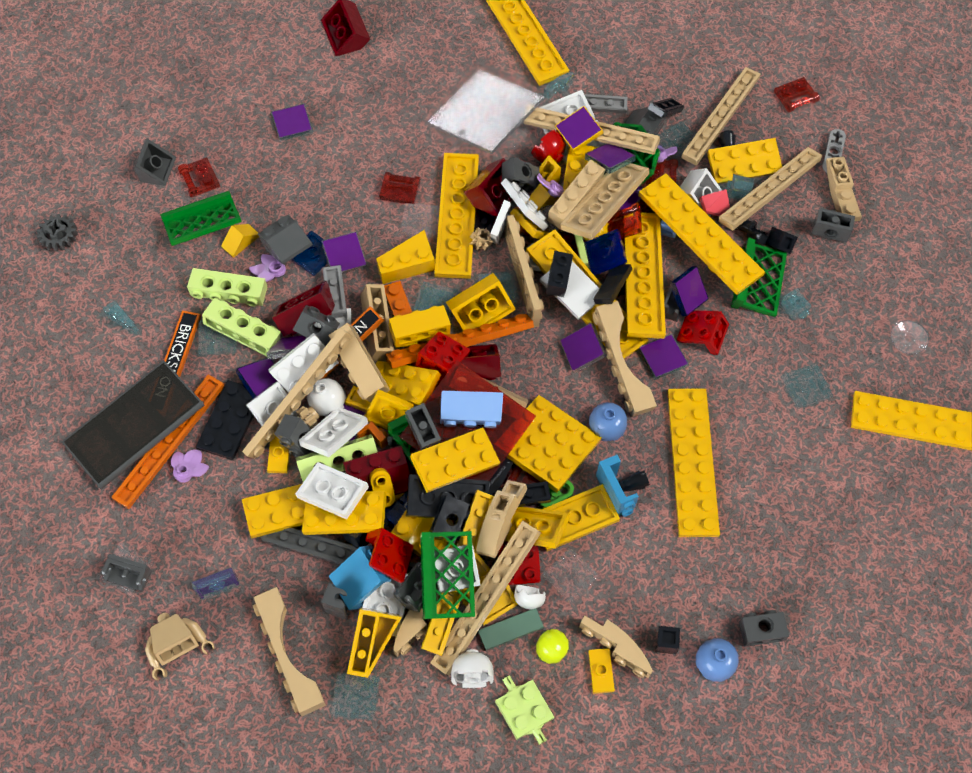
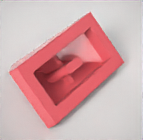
M726 189L699 198L703 211L706 214L721 216L730 209Z

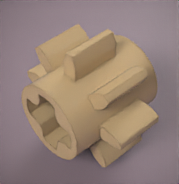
M478 227L470 235L473 239L470 244L476 250L483 248L485 251L493 243L490 239L491 233L487 228L480 229Z
M302 406L296 411L297 416L310 429L318 424L317 419L319 415L311 406L309 408Z

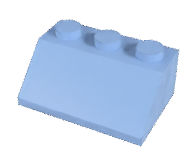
M442 391L440 424H444L446 427L464 424V427L469 428L476 427V425H484L485 428H496V425L501 423L503 393Z

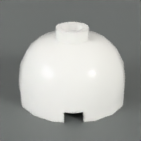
M329 378L318 380L314 384L312 392L307 395L309 407L311 406L318 415L325 417L339 407L344 408L347 398L343 387L337 381Z
M467 650L466 653L459 655L454 660L451 671V682L457 686V682L462 683L463 688L485 687L488 681L493 683V665L486 655L479 653L478 650Z

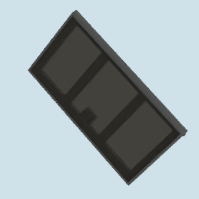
M162 361L64 439L62 443L95 482L97 487L103 489L205 405L165 361Z

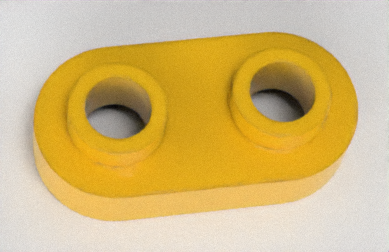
M376 468L369 476L372 491L386 492L388 499L386 500L385 508H387L395 501L391 477L387 470ZM380 478H384L383 482H378Z

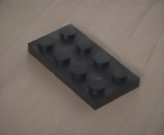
M227 380L196 445L197 449L234 460L254 416L246 406L247 403L257 397L250 386Z
M410 474L408 476L406 516L435 518L441 500L445 495L469 503L468 509H470L476 490L489 494L490 481L462 479L426 493L419 475ZM449 514L446 519L455 520V517Z

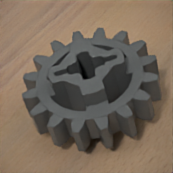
M57 214L56 217L50 215L49 220L43 219L44 224H38L40 229L36 230L38 234L37 239L49 251L52 247L55 251L60 247L62 250H65V245L70 247V241H76L74 236L78 235L76 231L78 228L72 218L68 219L67 215L63 217L60 214Z

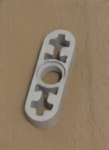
M840 129L832 130L829 135L822 164L825 172H827V158L842 157L846 134ZM836 136L839 139L837 143H835ZM830 149H836L838 154H832Z

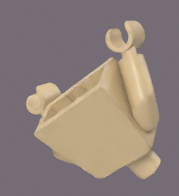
M162 613L157 618L159 623L150 628L151 636L148 638L145 652L150 665L154 667L152 677L155 680H159L157 673L160 670L163 676L167 677V670L161 668L159 663L162 666L198 647V642L202 644L201 649L206 655H208L204 650L206 645H211L213 649L215 647L211 641L206 640V635L197 622L188 618L181 619L178 614L170 617L168 613Z

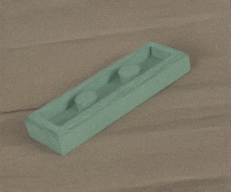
M535 608L480 629L478 633L485 651L544 629V626Z

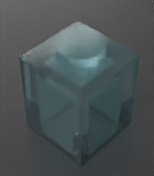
M733 174L732 180H728L726 185L728 198L740 201L752 191L754 179Z

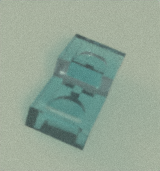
M574 73L563 74L551 81L544 88L543 99L549 102L558 91L564 94L574 82Z

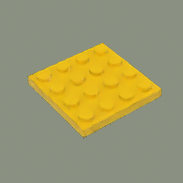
M538 395L524 410L520 420H515L496 441L493 448L540 482L547 481L548 487L558 493L598 445L601 437Z

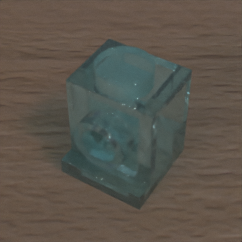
M799 288L785 295L780 304L794 321L798 318L804 319L807 317L812 306L800 293Z

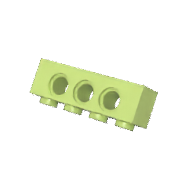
M193 268L187 288L190 295L197 299L204 297L213 300L216 298L232 304L245 303L248 306L255 307L257 305L263 306L267 283L265 278Z
M214 298L202 314L204 325L268 358L272 354V352L268 351L281 337V331L275 326H269L259 318L251 317L243 310L236 309L223 300Z
M372 434L348 441L330 457L316 452L296 457L302 481H305L317 462H322L326 466L343 472V462L353 460L352 454L354 451H362L361 457L377 453ZM337 456L344 458L340 465L333 463L334 458Z

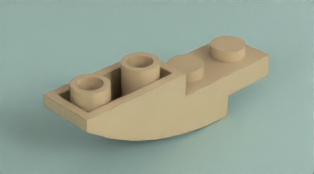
M845 157L827 158L828 181L836 212L855 216V221H860L862 215L852 190L854 183Z
M507 480L502 491L497 490L481 528L476 548L477 554L492 558L497 556L512 527L511 519L527 491L525 483Z
M423 608L420 612L409 610L405 616L393 648L396 657L400 654L403 656L407 654L412 648L411 644L416 639L420 641L425 637L428 626L425 622L426 619H423Z
M584 616L579 626L583 634L590 638L593 636L598 638L600 643L606 648L611 649L613 647L615 650L612 657L615 658L614 661L622 667L627 665L633 669L632 672L638 677L644 678L645 676L649 678L653 670L638 645L622 629L608 619L604 626Z

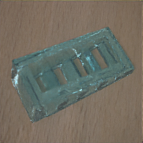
M116 301L103 308L105 315L110 320L136 336L140 334L136 324Z

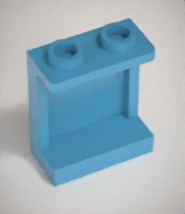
M618 455L599 462L596 477L600 485L603 484L618 515L626 517L634 512L633 510L636 507L639 496L637 493L628 497L625 496L616 478L621 460Z
M372 545L359 547L329 575L335 587L346 591L347 596L341 594L340 596L349 610L362 608L364 600L383 583L392 580L390 577L369 566L374 548Z

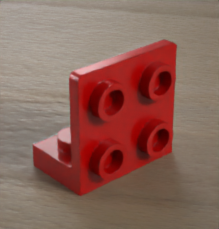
M693 310L688 315L686 314L677 341L679 343L705 344L710 354L718 355L729 323L722 311Z
M438 331L419 351L415 367L439 371L441 377L438 382L447 387L451 383L455 369L470 353V349Z
M384 528L367 533L365 540L374 547L369 566L391 579L403 583L414 546Z
M508 541L503 542L498 552V557L506 547ZM532 546L509 582V585L539 583L541 581L539 546Z

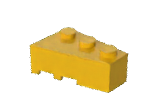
M425 230L376 258L382 284L435 271V259Z
M444 305L432 306L422 311L416 310L406 315H396L389 319V330L395 347H406L418 344L417 342H426L431 340L438 331L445 335L450 334L451 323Z
M360 607L347 674L369 677L400 622L402 615Z

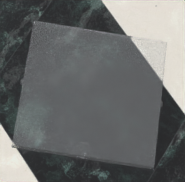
M478 70L427 121V124L493 154L545 99L540 94Z

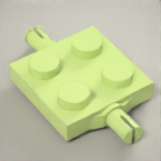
M510 675L507 678L505 677L503 681L509 691L506 695L496 699L495 703L516 740L525 735L534 734L539 745L547 741L541 728L544 724L554 719L551 710L533 680L524 685L516 686Z

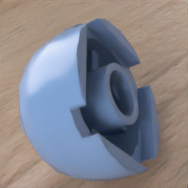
M605 402L597 405L592 410L589 416V427L597 436L601 437L602 441H615L623 436L626 431L627 416L619 405Z
M713 638L705 641L698 648L696 666L706 679L713 682H722L729 679L737 670L739 664L738 653L729 641L722 638Z

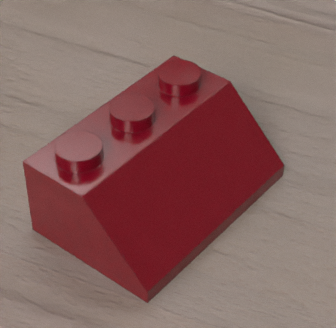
M337 0L321 19L335 56L361 50L370 40L354 2Z
M504 158L490 163L464 191L473 207L494 216H498L504 200L508 202L512 200L501 184L502 163L506 161Z
M327 281L278 306L272 319L283 336L288 334L292 336L297 333L293 331V328L306 305L316 307L320 313L326 316L332 315L335 304Z
M497 344L467 347L470 349V353L458 367L486 380H495L497 377H501L500 354Z
M401 446L343 462L345 474L367 482L369 487L366 491H372L369 481L370 473L376 468H383L387 470L391 477L395 495L408 492V476L410 473ZM380 478L378 482H383L384 478Z

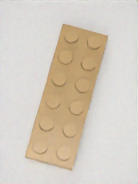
M625 161L611 167L560 224L561 230L593 240L649 175V168Z
M509 215L506 217V242L528 316L533 320L534 327H538L540 319H542L541 311L544 310L543 301L538 297V284L533 281L534 271L528 264L530 262L529 254L524 251L523 236L520 237L519 234L520 224L518 221H515L514 215Z

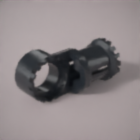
M746 220L734 229L747 233V236L755 239L756 243L763 245L766 244L769 237L768 233L765 234L762 230L756 229V221Z

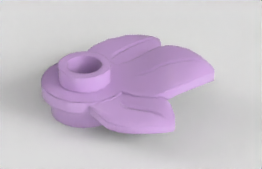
M658 145V149L661 152L657 163L663 162L668 156L675 154L677 147L664 149Z
M540 173L537 175V179L549 189L548 193L556 198L563 194L564 188L555 180L548 182Z
M267 254L261 255L262 264L249 267L253 275L265 278L266 282L274 277H280L286 272L284 264H281L272 255Z
M190 450L185 455L179 451L173 454L171 466L174 468L173 476L176 480L188 482L192 477H200L207 472L209 466L201 463L202 453L200 450Z

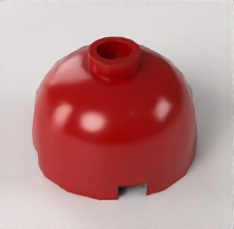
M552 130L540 139L542 141L540 145L536 144L531 151L533 157L540 163H543L547 156H551L559 163L564 158L566 142L557 130Z

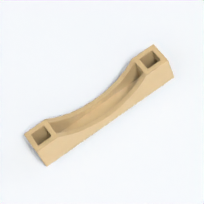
M615 301L612 304L597 306L593 314V321L599 327L601 342L605 343L606 357L608 360H611L613 365L611 369L614 377L618 379L619 392L621 395H624L625 409L627 412H630L631 417L653 411L657 405L650 387L643 384L633 375L622 356L620 331L624 316L619 302Z
M275 587L253 597L256 603L252 605L257 617L261 615L263 623L260 624L263 634H268L271 640L267 643L271 654L276 653L278 661L275 662L279 673H284L286 678L283 681L287 693H292L294 698L290 701L294 712L299 711L301 716H305L326 706L317 683L300 673L292 665L286 654L283 644V625L287 609L278 588Z

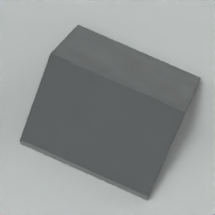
M146 138L134 166L139 181L166 186L176 156Z

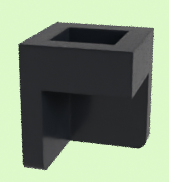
M772 227L766 244L791 254L798 237Z
M659 626L655 652L677 654L680 643V628Z

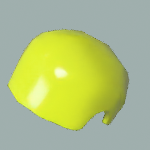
M557 629L546 630L540 635L536 643L537 655L548 664L560 662L566 656L569 649V640L563 632Z

